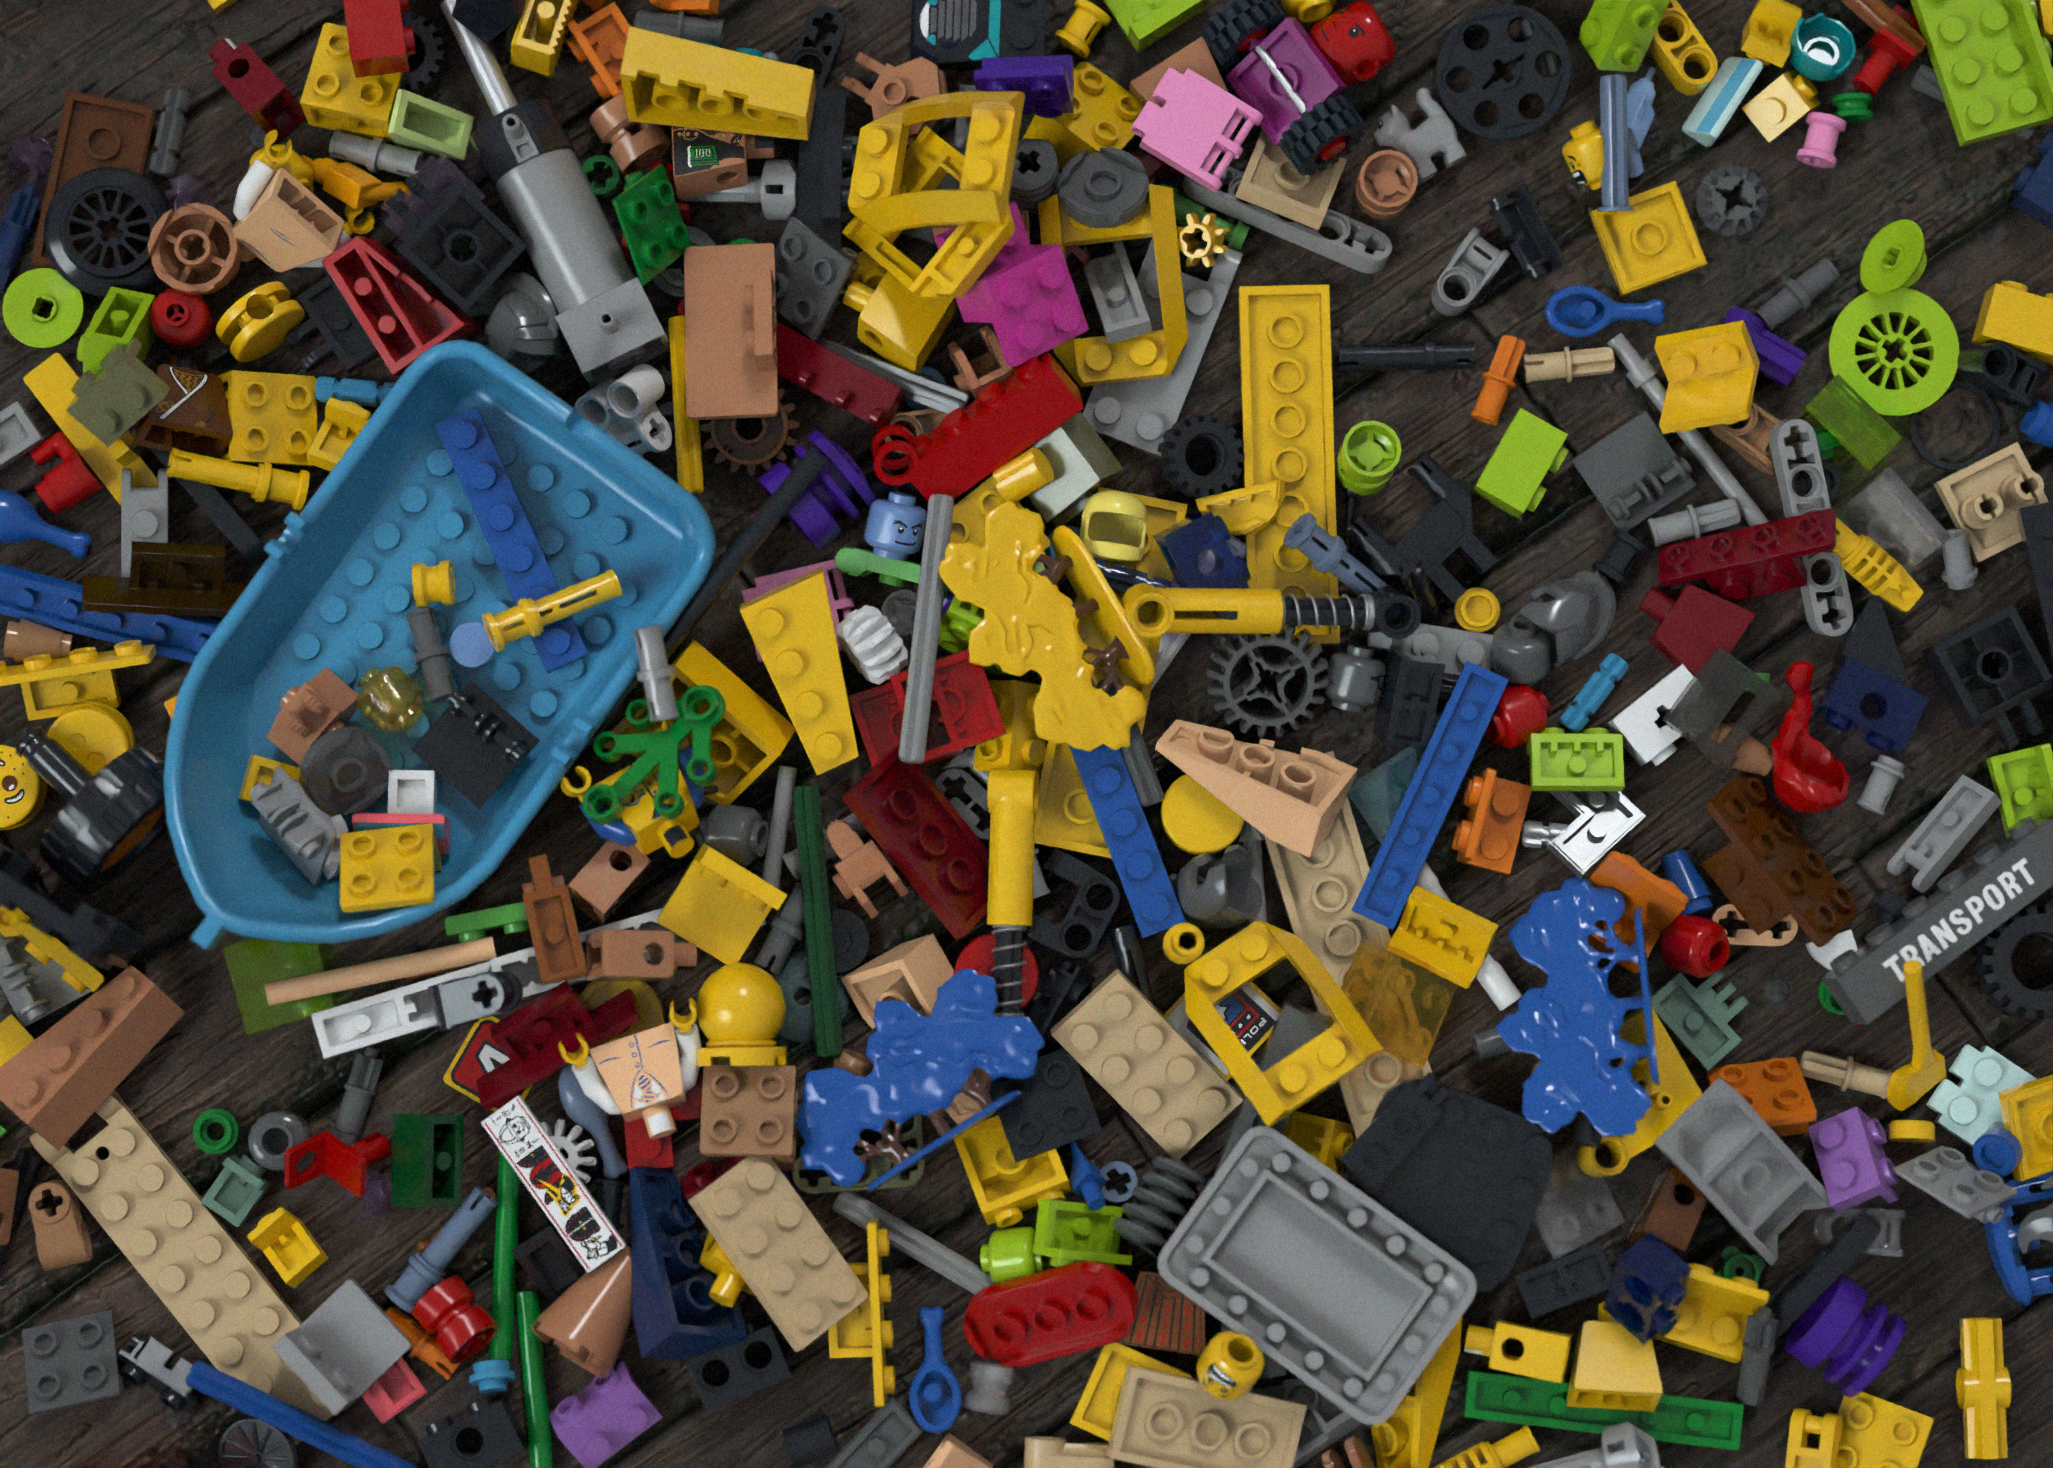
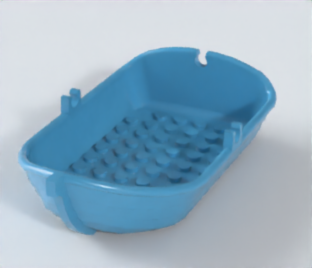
M466 340L447 341L436 344L419 355L398 379L300 515L291 511L285 519L284 523L288 526L277 541L272 539L264 547L269 557L196 655L178 692L167 737L163 779L166 820L177 859L194 901L206 915V918L190 939L205 950H212L228 932L245 937L282 942L339 943L382 935L414 924L468 896L498 868L637 675L636 672L641 670L632 630L662 625L661 631L664 638L704 583L713 564L716 541L708 514L697 498L595 423L587 421L577 413V410L483 345ZM477 406L560 590L612 569L620 582L623 596L615 597L572 615L590 655L549 674L542 664L530 635L506 644L505 650L496 652L494 659L482 668L471 669L464 667L453 658L452 654L447 658L457 690L463 691L472 681L540 741L480 810L437 773L436 814H443L451 820V847L449 853L441 854L442 870L435 871V901L433 903L344 913L340 906V874L328 880L322 872L319 884L314 886L258 823L260 811L252 803L239 800L238 795L250 755L254 754L301 767L266 736L277 719L275 716L282 709L279 706V702L293 686L298 685L301 687L305 682L310 681L325 667L331 669L337 677L364 698L353 717L345 725L346 727L355 726L369 730L386 746L392 760V770H433L411 749L450 705L447 701L439 703L430 702V695L422 667L416 665L413 656L417 650L406 615L421 609L417 608L413 594V563L423 562L427 566H436L441 560L452 561L456 582V604L445 606L441 602H433L428 606L429 608L433 607L435 610V618L443 645H448L449 649L451 635L460 625L467 622L483 624L482 614L490 612L494 615L516 606L435 427V424ZM589 592V593H587V594H585V595H582V596H580V597H577V598H575V599H572V600H570V601H567L566 603H569V602H571V601H574V600H576V599H579V598H581V597H584V596H586V595H589V594H591L592 592ZM406 676L410 689L408 699L403 703L395 701L396 711L388 717L370 716L369 713L380 705L381 700L385 696H388V699L393 698L391 689L402 683ZM403 684L401 685L402 688H399L395 694L397 698V693L402 692L404 698L401 700H404L408 694V688ZM385 703L383 707L378 709V712L381 715H388L394 710V706L392 710H387L385 707L387 703ZM407 703L410 704V718L405 719V717L398 718L393 716L403 710ZM388 786L384 794L371 807L359 813L388 814ZM336 813V815H342L348 831L354 832L352 815L344 816L343 813Z

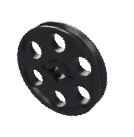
M1496 4L1469 14L1451 30L1438 56L1436 80L1445 108L1464 129L1487 140L1515 141L1541 131L1560 113L1571 90L1573 64L1568 45L1557 27L1548 18L1525 6ZM1517 19H1528L1534 26L1532 37L1522 43L1511 40L1509 37L1511 24ZM1477 26L1484 27L1489 32L1488 44L1483 49L1477 51L1467 48L1464 38L1468 30ZM1546 53H1555L1562 60L1560 71L1552 77H1544L1536 69L1538 59ZM1502 62L1506 67L1512 63L1516 65L1511 71L1514 77L1511 82L1507 83L1503 79L1497 82L1493 80L1498 74L1495 69L1497 64ZM1459 68L1469 70L1473 77L1470 88L1462 93L1453 92L1448 86L1450 74ZM1529 95L1540 96L1545 102L1544 112L1536 119H1526L1520 113V104ZM1484 103H1494L1500 109L1499 120L1490 127L1480 126L1475 119L1478 107Z

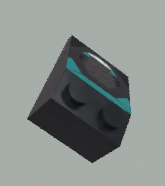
M912 0L910 61L922 56L936 64L939 69L982 70V58L1044 56L1046 0Z

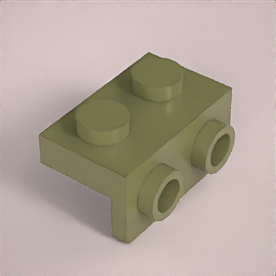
M136 338L124 348L118 344L115 345L99 363L102 368L94 374L90 370L86 371L71 388V391L76 395L66 411L107 447L164 399L171 388L136 357L143 345Z

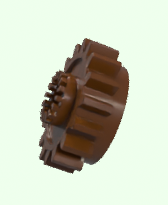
M782 388L778 390V415L776 417H760L763 429L761 434L755 439H745L738 433L737 424L740 418L710 420V423L700 425L701 431L711 432L712 436L704 444L705 449L717 447L720 451L714 460L717 464L728 458L732 461L730 472L736 473L741 464L747 466L749 476H754L756 465L762 464L767 471L772 467V458L777 457L784 462L788 459L782 448L785 444L796 446L797 441L788 436V432L791 429L800 427L797 421L788 420L787 414L791 413L796 407L794 404H786L784 406L781 404L780 400L785 394Z

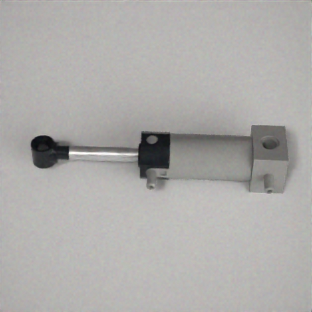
M438 0L493 114V117L476 128L471 134L470 141L478 151L484 170L493 188L497 189L520 239L528 245L525 249L543 286L554 303L557 312L555 318L587 382L593 388L605 378H615L631 370L636 365L644 364L670 351L669 340L638 277L635 278L574 153L575 148L566 129L558 120L552 101L543 98L518 104L489 43L483 42L452 17L456 0Z

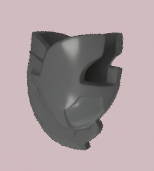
M513 272L499 276L496 279L497 284L491 294V301L495 305L484 327L485 337L488 338L489 350L506 362L511 359V365L524 374L539 369L549 361L551 356L563 358L562 339L559 334V324L555 318L557 312L545 287L533 276L526 273Z
M1598 569L1594 573L1582 571L1576 573L1573 579L1555 580L1530 592L1529 595L1533 601L1526 604L1511 618L1512 620L1518 617H1525L1548 631L1552 638L1551 664L1555 667H1561L1569 659L1577 660L1588 654L1605 638L1614 620L1616 609L1615 594L1606 577ZM1541 597L1542 603L1534 602L1536 599Z
M1241 845L1228 846L1222 858H1216L1205 852L1192 858L1181 868L1178 875L1171 874L1169 876L1186 921L1185 923H1190L1197 928L1207 930H1221L1238 926L1244 923L1246 919L1253 918L1259 913L1262 905V893L1257 882L1250 875L1252 861L1244 847Z

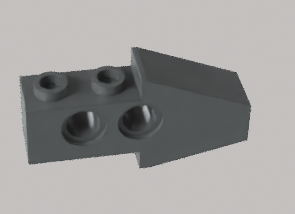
M1285 999L1257 1063L1260 1071L1263 1073L1323 1033L1328 1024V1016ZM1244 1096L1216 1163L1215 1174L1249 1129L1256 1126H1266L1246 1096ZM1290 1114L1270 1128L1282 1134Z

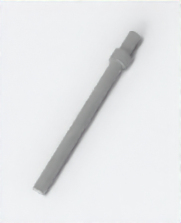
M1621 332L1607 344L1629 371L1626 376L1636 389L1641 386L1662 413L1666 389L1655 376L1658 371L1648 358L1643 360ZM1697 428L1689 432H1677L1728 499H1735L1741 516L1749 526L1769 522Z

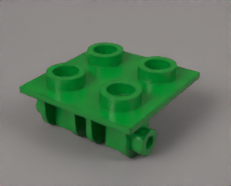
M659 164L644 177L640 171L625 176L626 185L623 187L624 192L612 200L641 285L647 284L682 256L686 247H692L687 227L683 223L674 197L673 186L668 180L663 164Z

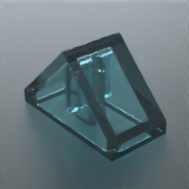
M1410 746L1352 783L1348 792L1380 843H1383L1416 771V749Z

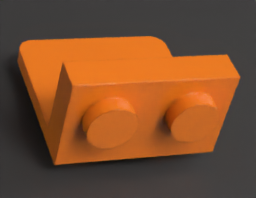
M1611 851L1587 878L1593 887H1614L1624 895L1626 905L1622 917L1615 922L1612 929L1618 938L1628 946L1632 945L1636 940L1634 911L1637 907H1641L1647 958L1660 934L1685 909L1689 902L1688 896L1681 892L1673 882L1657 877L1643 868L1635 858L1617 851ZM1596 921V927L1601 930H1608L1606 921ZM1595 934L1589 935L1587 940L1591 947L1599 952L1613 953V947L1606 948V941L1609 940ZM1617 962L1634 974L1640 971L1639 965L1635 962Z

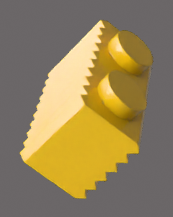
M526 0L522 16L519 18L511 42L510 63L545 76L555 74L560 51L563 50V43H565L566 35H568L566 24L573 19L576 4L579 3V0Z

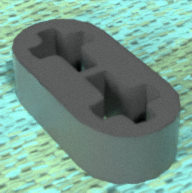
M953 768L944 771L937 778L935 785L945 795L947 789L943 784L947 779L956 782L961 778L966 782L963 791L972 801L967 806L957 797L952 798L949 802L980 840L990 841V828L985 829L983 832L977 828L980 819L971 811L977 804L982 810L989 813L987 790L962 769Z

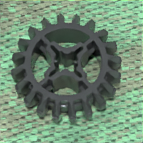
M1285 625L1279 634H1236L1237 638L1235 640L1229 635L1222 634L1220 643L1226 651L1221 649L1211 650L1210 657L1217 664L1206 667V676L1214 679V681L1207 684V691L1209 695L1218 696L1213 701V707L1216 711L1227 709L1224 715V720L1227 724L1230 725L1241 718L1239 729L1244 734L1254 724L1256 725L1258 737H1265L1267 727L1274 726L1276 736L1281 737L1284 734L1282 724L1289 722L1294 730H1299L1301 725L1298 715L1302 714L1308 719H1313L1315 713L1309 703L1317 705L1324 703V695L1317 689L1328 687L1329 679L1327 676L1320 674L1328 669L1327 659L1316 658L1322 652V647L1319 642L1308 644L1311 638V633L1308 629L1305 628L1294 635L1296 625ZM1259 646H1280L1293 653L1288 655L1284 652L1277 656H1269ZM1246 654L1251 667L1244 676L1240 677L1241 683L1231 688L1230 677L1237 661ZM1258 662L1264 671L1270 670L1271 674L1274 671L1277 691H1275L1271 683H1265L1264 678L1260 682ZM1304 666L1302 684L1296 694L1289 699L1284 686L1291 677L1295 676L1294 671ZM1263 697L1269 699L1275 706L1267 708L1256 707L1243 700L1251 701L1255 698Z

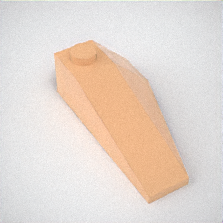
M1178 719L1173 722L1157 741L1155 748L1268 839L1307 857H1311L1329 834L1358 771L1357 768L1317 750L1302 747L1300 754L1275 749V741L1260 738L1259 744L1235 740L1230 731Z
M932 933L901 943L845 974L841 980L862 1018L874 1029L876 1027L873 1022L876 1001H908L910 1006L920 1016L930 1017L937 1000V989L954 975V970L935 935ZM975 1067L972 1073L979 1084L984 1076L982 1070ZM963 1092L956 1094L949 1108L945 1109L958 1125L982 1110L976 1100L968 1097Z

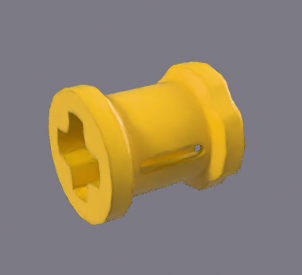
M1076 0L1074 3L1076 10L1063 30H1057L1054 38L1076 55L1087 58L1090 53V44L1101 27L1108 26L1111 18L1106 12L1090 1Z

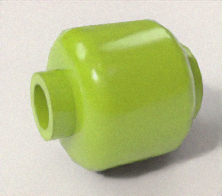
M1032 1227L998 1228L991 1234L989 1243L982 1245L980 1252L981 1268L983 1272H989L994 1284L1050 1270V1256L1033 1254L1036 1229Z

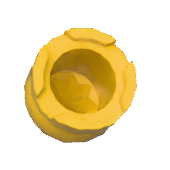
M742 962L722 966L711 974L700 988L696 1003L698 1027L709 1040L706 1042L708 1048H697V1066L787 1065V1047H774L776 1046V1041L773 1039L784 1025L787 1007L782 989L772 975L757 965Z

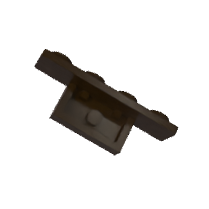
M132 541L129 577L83 576L82 609L100 613L125 612L144 613L147 615L169 614L190 615L193 617H225L249 583L223 582L225 546Z

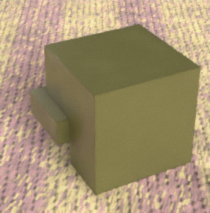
M1082 412L1075 414L1014 457L1016 458L1031 448L1036 447L1044 453L1050 462L1054 472V480L1028 495V498L1046 522L1052 521L1056 527L1066 526L1081 514L1086 501L1093 495L1092 493L1098 491L1099 487H1103L1124 470Z

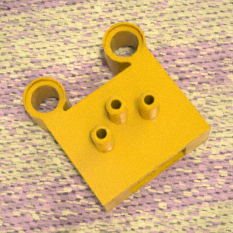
M1653 1007L1660 1086L1655 1085L1652 1081L1649 1057H1639L1630 1071L1633 1080L1649 1094L1652 1105L1646 1111L1644 1117L1636 1121L1634 1134L1602 1136L1601 1143L1611 1153V1162L1607 1168L1600 1166L1596 1161L1595 1151L1597 1148L1580 1145L1577 1152L1579 1167L1585 1174L1591 1177L1601 1178L1622 1172L1630 1158L1654 1145L1653 1142L1703 1094ZM1640 1009L1624 1018L1618 1032L1621 1040L1635 1045L1647 1044L1644 1009ZM1540 1060L1534 1065V1068H1533V1070H1532V1072H1531V1076H1532V1073H1533V1071L1535 1070V1068H1536V1067L1538 1066V1064L1540 1063Z

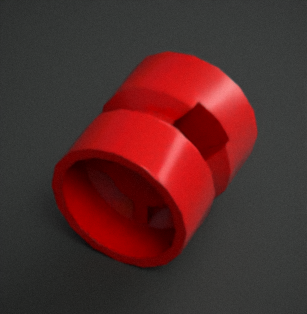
M459 1276L447 1278L431 1288L421 1297L412 1310V1315L427 1334H438L435 1340L438 1348L451 1364L461 1363L478 1353L493 1339L499 1329L498 1324L486 1309H482L480 1305L473 1306L475 1295Z

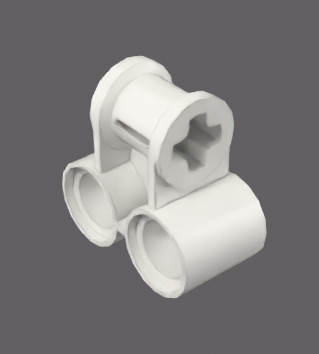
M636 365L619 379L605 378L581 396L575 403L577 413L590 423H595L625 446L634 442L630 449L641 457L650 451L659 453L668 449L671 445V428L655 403L663 396L665 383L661 374L651 365ZM652 428H656V429H657L656 432H653V433L649 434V432L652 430Z

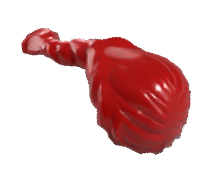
M1797 661L1785 673V683L1794 693L1792 706L1786 711L1784 720L1779 726V734L1771 740V760L1774 765L1773 785L1779 799L1784 805L1793 810L1805 813L1827 812L1830 808L1838 807L1842 804L1847 795L1850 776L1845 771L1844 763L1835 759L1829 749L1809 735L1808 724L1813 709L1810 684L1813 679L1814 665L1807 661Z

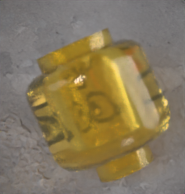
M390 665L381 670L375 666L368 670L357 684L361 689L356 700L357 708L381 732L391 733L396 730L398 733H403L411 728L425 711V707L422 705L425 698L423 689L399 666Z

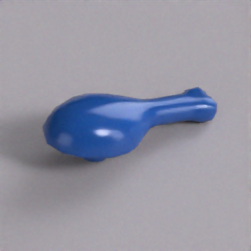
M1575 285L1558 290L1548 299L1544 313L1548 324L1559 333L1570 337L1582 338L1592 336L1617 321H1647L1653 325H1661L1665 321L1663 313L1665 303L1662 299H1652L1646 303H1619L1611 300L1593 287Z
M0 489V543L12 544L37 539L67 549L74 557L79 559L87 557L88 547L93 541L90 534L84 532L74 533L49 524L39 516L25 497L16 492Z
M941 1306L933 1308L922 1307L919 1310V1320L924 1328L925 1356L922 1365L912 1380L909 1390L910 1408L916 1422L923 1430L935 1434L951 1429L958 1418L962 1403L960 1384L944 1359L942 1324L945 1319V1309Z

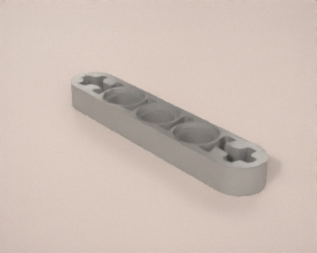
M1215 161L1214 165L1209 171L1210 174H1213L1218 164L1220 163L1219 161ZM1231 166L1227 167L1220 178L1222 185L1218 192L1207 189L1186 175L1183 178V190L1194 201L1359 272L1375 274L1382 271L1391 254L1392 244L1386 234L1329 208L1321 227H1329L1335 230L1339 235V238L1336 240L1326 239L1320 235L1318 230L1302 223L1284 221L1277 213L1262 207L1242 203L1235 197L1234 193L1237 192L1245 172ZM1223 185L1228 186L1226 193L1221 191ZM1348 238L1353 240L1351 246L1346 245ZM1366 247L1374 250L1373 255L1365 252Z
M1784 419L1776 423L1769 435V445L1785 518L1831 509L1813 427L1801 419ZM1791 431L1792 433H1800L1801 441L1796 442L1794 448L1793 446H1785L1784 438L1790 436ZM1796 457H1806L1807 463L1788 466L1787 460H1796ZM1801 470L1807 472L1812 480L1811 490L1803 497L1798 496L1792 488L1793 477ZM1833 550L1799 557L1807 570V586L1800 587L1807 621L1815 633L1823 636H1840L1848 631L1853 622V608L1845 570L1838 561L1840 556ZM1819 559H1824L1831 568L1829 579L1822 585L1816 584L1811 577L1812 565ZM1835 591L1834 596L1826 595V598L1816 597V592ZM1828 606L1830 609L1838 610V617L1832 619V625L1822 621V615L1828 613Z

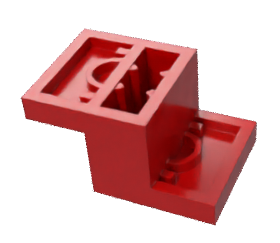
M969 649L936 660L925 757L922 763H918L921 768L964 753L963 749L1006 735L982 665L969 662ZM909 670L889 676L891 682L848 696L872 767L891 748L900 744Z

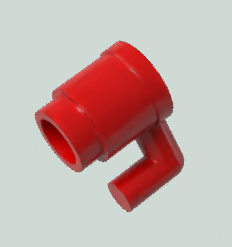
M64 432L53 434L29 452L40 467L57 454L63 460L43 475L44 480L34 486L41 499L55 515H58L66 508L71 510L91 494L104 487L102 481Z

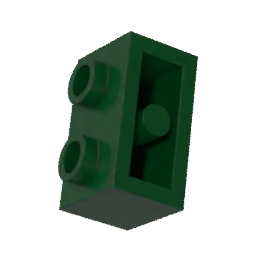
M393 1114L391 1206L418 1208L461 1207L464 1115Z

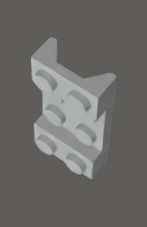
M1720 1077L1653 1142L1726 1218L1729 1225L1771 1266L1778 1260V1235L1804 1210L1831 1207L1826 1189L1747 1101Z

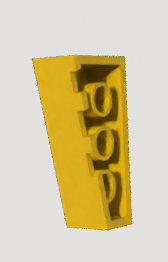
M823 566L741 603L739 608L817 776L859 757Z

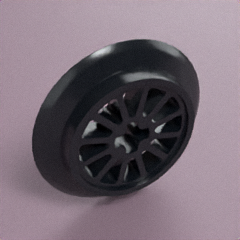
M114 167L97 168L83 172L64 184L53 197L48 207L44 221V242L48 256L61 276L84 292L105 297L111 286L139 292L153 284L159 277L154 271L151 256L148 253L150 236L145 237L129 231L150 226L151 235L152 228L161 216L169 210H173L164 193L152 181L136 172ZM106 193L117 194L111 212L107 211L103 195ZM97 196L102 213L97 214L86 201ZM126 196L135 201L127 210L119 214L123 197ZM81 207L94 221L74 217L78 208ZM138 208H142L147 215L146 218L127 222ZM113 220L118 221V230L122 234L120 239L111 237L108 242L103 241V233L98 228L100 224L110 225ZM75 224L91 229V231L71 236V225ZM94 240L81 254L74 248L76 243ZM132 240L147 246L142 254H138L127 241ZM100 247L102 248L97 265L86 261L95 250ZM119 248H124L135 260L128 265H123ZM110 250L114 252L117 262L116 268H104L105 260Z

